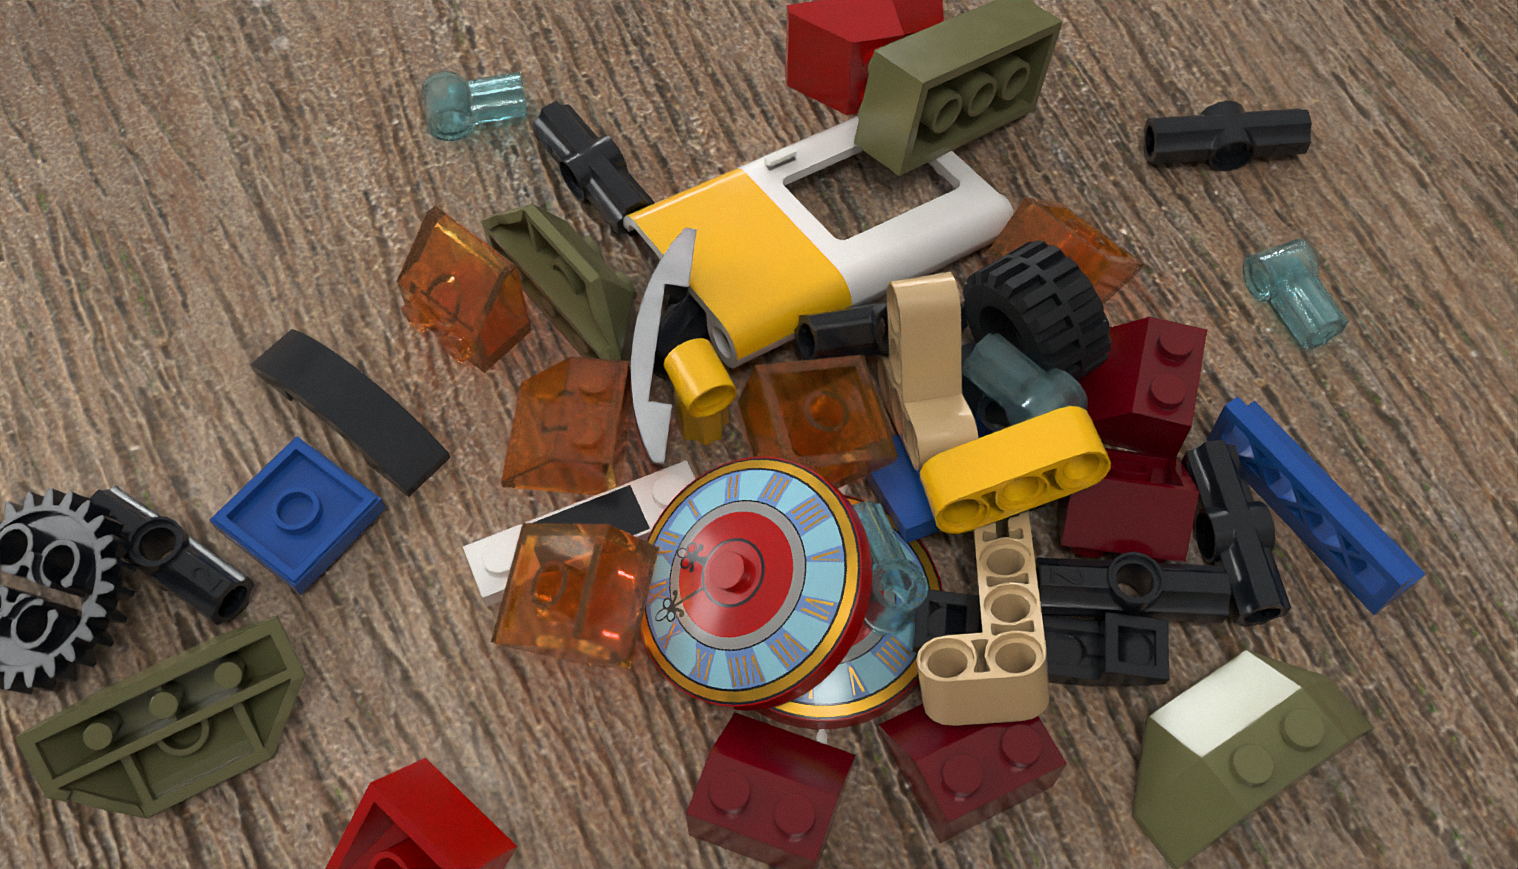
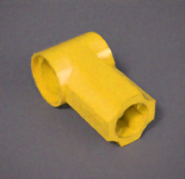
M706 339L686 341L678 345L667 355L663 366L673 383L676 421L682 437L685 440L698 441L703 446L722 439L723 428L729 422L728 406L736 398L737 390L710 341Z

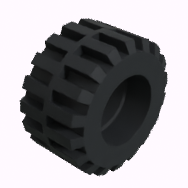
M1036 240L1033 243L1029 241L967 278V284L964 285L963 289L965 299L963 304L972 336L977 345H985L1006 384L1025 398L1030 397L1034 401L1047 399L1097 369L1108 359L1107 352L1111 350V339L1108 334L1110 326L1104 313L1101 299L1088 277L1084 275L1070 256L1066 257L1062 250L1053 244L1048 246L1045 241Z

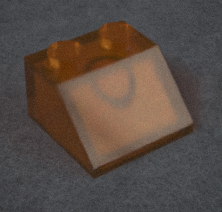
M1027 197L1021 202L988 251L991 256L998 260L1029 241L1032 243L1036 240L1045 241L1048 246L1053 244L1061 249L1066 257L1070 256L1075 261L1080 270L1092 283L1103 305L1137 275L1144 266L1143 262L1063 203Z
M437 206L431 208L424 217L396 281L404 301L401 310L406 319L417 330L425 332L429 329L438 336L444 349L460 363L468 360L485 373L532 331L517 267Z
M864 355L755 365L738 399L754 457H774L796 462L819 474L837 489L895 462L898 458Z
M571 356L521 382L501 479L502 487L598 495L620 486L633 407L629 361Z
M522 523L491 642L500 646L578 664L630 670L659 547L610 524Z

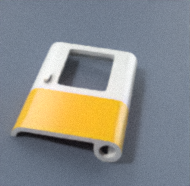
M858 116L626 215L623 219V226L628 232L635 229L660 259L685 227L697 229L688 292L707 314L708 333L717 354L728 367L735 368L795 339L794 330L798 326L800 315L852 308L863 303H870L887 295V285L890 281L926 276L1005 238L1010 234L1014 217L1009 200L992 188L953 151H950L928 163L940 176H943L956 188L955 190L846 240L836 239L785 186L864 151L854 144L859 121Z

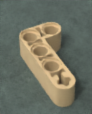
M1026 510L974 529L982 633L936 637L926 642L918 651L916 661L923 706L926 714L933 721L942 725L956 726L1024 721L1033 719L1043 713L1049 704L1047 652L1029 511Z

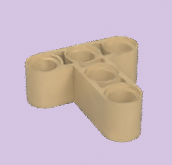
M951 272L890 281L887 285L889 355L878 356V380L886 408L915 470H921L926 461L941 452L978 439L975 419L962 395L961 304L958 287Z

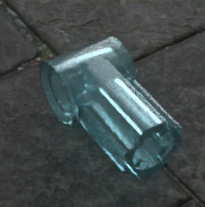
M442 71L430 75L422 84L427 127L430 134L439 140L456 141L463 139L471 133L476 124L528 116L520 72L465 81L458 73Z
M1294 239L1251 254L1244 259L1242 266L1243 278L1249 292L1260 302L1271 301L1301 347L1307 346L1309 350L1320 347L1343 332L1349 321L1318 279L1319 262L1317 255L1307 241Z
M989 333L976 344L970 356L964 361L962 374L1006 410V416L1011 426L1067 406H1077L1085 410L1088 407L1085 391L1070 374L1056 368L1046 372L999 333L995 335Z
M869 500L852 505L864 526L872 557L873 577L871 596L863 624L875 634L893 636L904 631L912 621L927 596L928 583L920 567L907 560L881 503L874 504ZM887 590L895 593L903 601V604L891 603L883 596L881 591Z

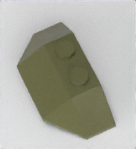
M534 204L493 214L483 219L481 222L492 257L613 393L618 395L624 391L636 326L634 300L637 298V293L630 279L620 270L615 273L604 262L602 252L592 238L589 236L582 238L567 221Z
M278 615L220 634L100 689L23 731L15 739L45 798L63 802L69 800L97 809L146 819L272 758L306 673Z
M1245 650L1147 717L1144 726L1132 817L1171 868L1179 869L1363 737L1373 727L1330 677Z

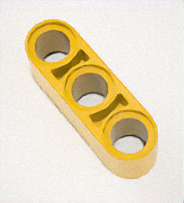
M1067 406L941 452L923 464L920 470V479L936 526L943 532L960 534L1089 488L1099 483L1110 470L1111 461L1088 412L1077 406Z

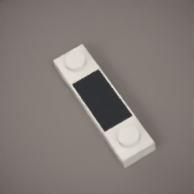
M687 460L463 546L485 606L489 607L645 545L654 524L664 509L683 488L695 480Z

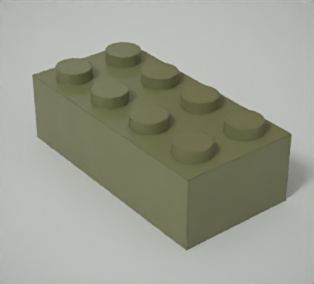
M994 0L874 50L873 57L868 66L869 76L863 103L858 111L859 121L854 144L901 176L1034 111L1063 21L1030 0Z

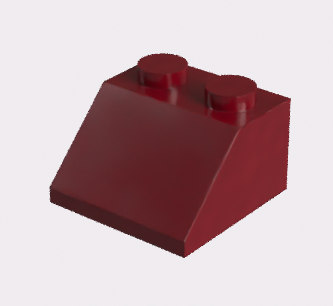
M1146 317L1110 327L1108 334L1111 339V350L1107 352L1108 359L1097 369L1070 384L1066 407L1077 406L1085 409L1090 415L1103 444L1140 453L1177 457L1193 423L1207 329L1154 317Z
M1105 448L1111 461L1110 470L1099 483L1058 499L1056 527L1061 545L1069 546V549L1076 554L1087 557H1102L1106 551L1122 554L1138 552L1148 555L1157 563H1166L1167 560L1186 562L1199 490L1179 457Z
M921 704L878 725L879 733L939 843L1053 787L1067 764L1039 716L1015 722L956 726L942 725L933 721L926 714L924 706Z
M735 712L710 750L686 811L689 836L778 869H818L856 755Z

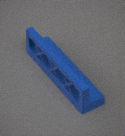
M1236 397L1224 406L1206 440L1208 442L1225 440V443L1235 445L1248 484L1373 615L1416 585L1426 575L1256 401L1246 405L1239 397Z

